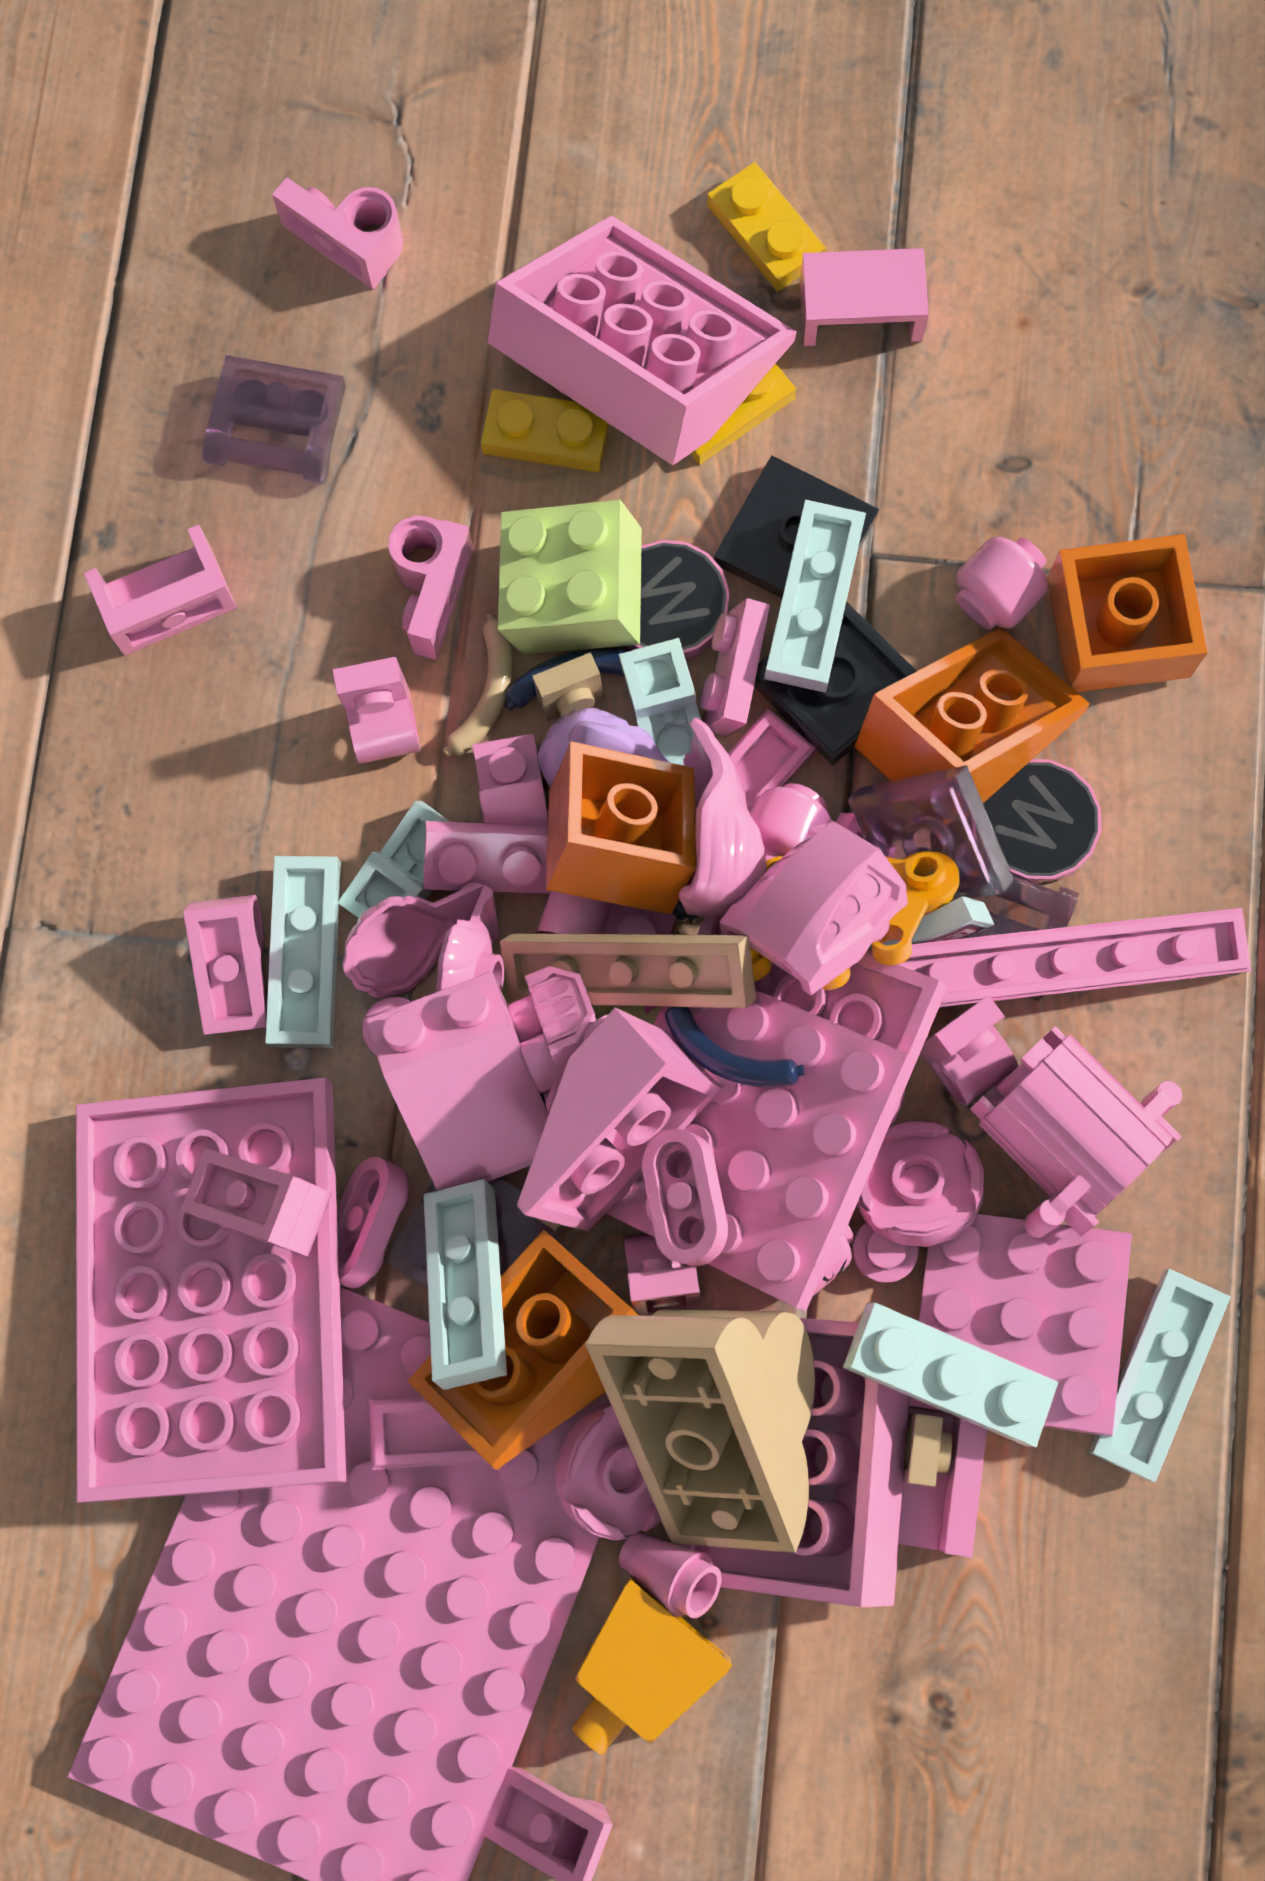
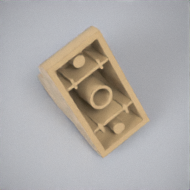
M661 1309L651 1316L610 1315L602 1319L592 1331L585 1345L671 1543L796 1553L805 1527L808 1510L809 1478L802 1440L811 1417L815 1386L812 1347L805 1326L799 1317L792 1312Z

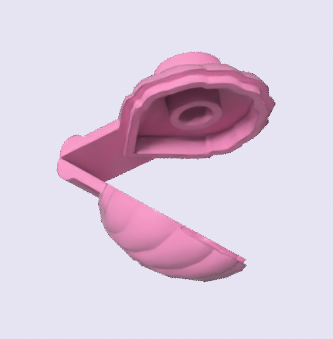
M471 882L462 886L460 891L434 903L421 897L392 896L372 906L359 917L357 924L352 928L346 939L342 964L344 974L352 980L357 990L368 992V995L382 999L411 991L420 980H424L439 958L436 992L490 971L493 972L502 992L504 983L503 959L501 955L493 954L492 942L496 941L500 936L492 889L481 883Z

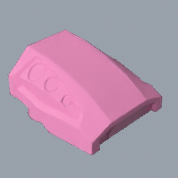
M830 821L811 828L805 840L770 867L743 898L731 905L719 922L721 934L748 936L752 949L801 982L802 990L812 995L861 960L871 943L884 937L889 929L890 919L908 904L906 884L879 848L838 823Z
M551 966L526 975L525 979L529 988V996L507 1005L522 1042L520 1047L536 1087L540 1093L543 1092L548 1113L552 1107L568 1058L583 1043V1036L586 1030L596 1021L595 1013L581 975Z

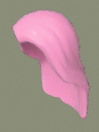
M695 718L689 722L693 731V738L691 740L692 751L691 753H686L683 763L684 766L694 768L696 869L687 886H684L679 892V899L687 914L717 918L723 917L731 905L743 898L765 874L767 868L765 862L766 852L760 830L747 809L745 792L742 789L739 775L723 746L715 738L710 727L698 718Z

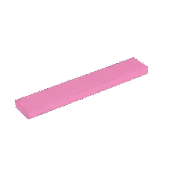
M1242 908L912 944L911 956L905 962L899 964L905 968L940 980L948 986L939 1008L976 1004L988 995L993 1001L1251 971ZM872 949L868 950V954L872 955Z

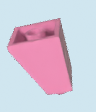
M492 971L366 1019L383 1076L437 1191L481 1179L489 1182L531 1165L549 1113L543 1092H539L528 1069L520 1047L522 1042Z

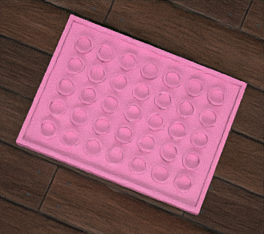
M340 1287L346 1482L185 1495L67 1777L309 1881H468L485 1838L482 1835L507 1769L512 1767L600 1538V1536L582 1529L565 1513L556 1491V1461L565 1436L580 1417L601 1404L610 1403V1400L606 1393L602 1394L498 1470L491 1467L488 1463L372 1470L370 1401L423 1398L407 1380L431 1355L430 1323Z

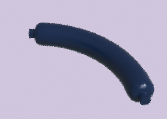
M601 648L584 649L548 659L528 670L507 689L505 694L507 701L504 706L510 711L514 707L524 708L537 696L533 675L590 652L600 673L624 676L619 654L626 651Z
M669 1007L665 1013L668 1027L679 1046L695 1062L714 1075L728 1081L755 1087L792 1086L798 1082L799 1076L805 1075L804 1065H797L792 1059H752L723 1049L704 1034L694 1020L689 1007Z

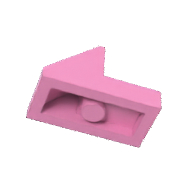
M534 734L472 744L484 823L548 825V811L541 771L537 761L538 754Z
M508 1767L482 1835L556 1881H591L613 1824L604 1804L598 1801L570 1797L521 1768Z

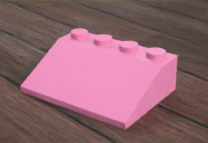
M610 216L496 282L487 343L650 450L653 454L674 465L714 436L792 345L797 331L618 219Z
M799 1318L805 1326L812 1347L815 1386L811 1417L802 1440L809 1478L808 1510L805 1527L796 1553L680 1545L707 1553L711 1557L713 1565L721 1572L720 1587L855 1607L894 1606L909 1396L843 1368L859 1322Z

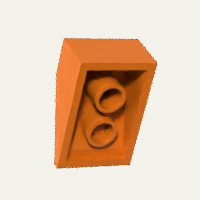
M998 628L875 693L855 748L936 823L943 827L990 798L1086 712L1090 703L1003 628Z
M544 1229L501 1276L507 1375L443 1390L432 1381L430 1355L407 1380L473 1449L496 1470L606 1392L585 1344L596 1325L605 1317L610 1315H638Z

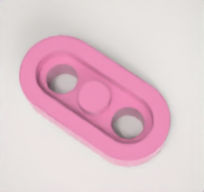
M666 1129L656 1134L649 1141L643 1152L641 1162L655 1241L664 1256L674 1262L690 1266L705 1265L713 1261L722 1252L728 1237V1224L714 1155L709 1144L700 1136L683 1129ZM688 1155L690 1158V1169L683 1177H679L677 1165L682 1157ZM700 1220L704 1228L703 1235L698 1242L693 1243L690 1238V1230L693 1224Z
M370 1157L359 1164L352 1173L337 1208L339 1283L352 1289L364 1285L379 1271L383 1262L385 1248L397 1218L408 1200V1179L405 1171L400 1166L380 1157Z

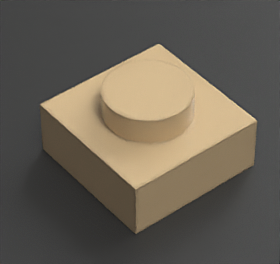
M591 652L533 675L537 698L547 721L569 714L575 709L580 711L582 708H592L596 701L604 698L600 672Z
M909 1414L903 1482L935 1487L937 1473H948L952 1452V1433L942 1432L943 1417Z

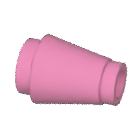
M642 1532L632 1534L621 1549L619 1555L620 1567L629 1572L672 1615L676 1617L688 1615L691 1618H698L706 1613L714 1603L721 1586V1572L713 1565L712 1559L707 1553L647 1536Z

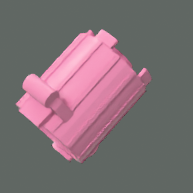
M1054 1027L1020 1059L1022 1063L1009 1076L999 1081L970 1108L981 1120L979 1125L1051 1197L1025 1218L1024 1225L1026 1231L1036 1238L1044 1237L1063 1221L1080 1237L1098 1224L1099 1221L1095 1216L1127 1188L1161 1152L1165 1151L1182 1137L1162 1117L1182 1100V1092L1177 1084L1170 1081L1163 1082L1139 1103L1071 1034L1066 1038Z

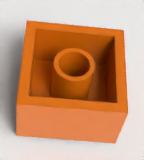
M1185 534L1059 550L1047 578L1065 680L1076 692L1191 678L1208 652Z
M570 741L549 790L546 890L671 915L679 901V892L684 886H687L696 869L694 768Z

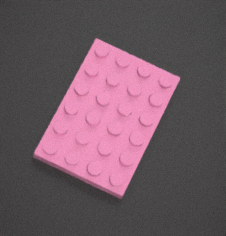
M315 1078L76 1105L77 1503L110 1502L346 1482L333 1083L328 1079ZM204 1148L295 1176L332 1193L308 1257L180 1211Z

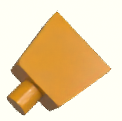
M630 1576L576 1674L575 1680L594 1696V1699L571 1729L586 1745L600 1755L606 1752L626 1725L645 1741L651 1743L727 1674L733 1666L732 1660L683 1617L672 1615L641 1584Z

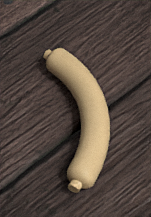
M494 614L486 615L484 617L486 622L482 626V633L488 653V671L485 687L478 704L470 716L447 737V746L443 748V751L448 757L452 754L463 756L473 748L472 744L479 743L497 720L506 701L505 694L510 687L512 678L511 643L498 631V618H495Z

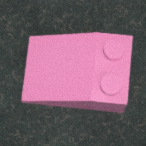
M614 1008L609 1015L599 1018L586 1030L583 1036V1043L568 1058L517 1206L526 1216L589 1231L642 1175V1156L649 1141L656 1134L666 1129L678 1128L684 1130L723 1088L705 1068L686 1054L672 1033Z

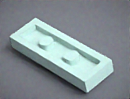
M805 500L764 679L826 693L866 513Z
M274 856L265 1042L270 1048L334 1047L339 925L338 901L340 900L341 862L338 857Z
M485 1179L424 1194L432 1381L443 1390L506 1376L495 1189Z
M1163 1270L1118 1379L1113 1436L1095 1435L1088 1451L1089 1454L1149 1482H1156L1231 1296L1174 1270Z
M875 1302L866 1303L843 1368L1027 1447H1037L1058 1382Z

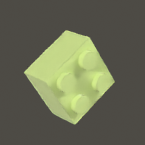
M621 500L501 512L498 631L522 655L640 645L642 528Z

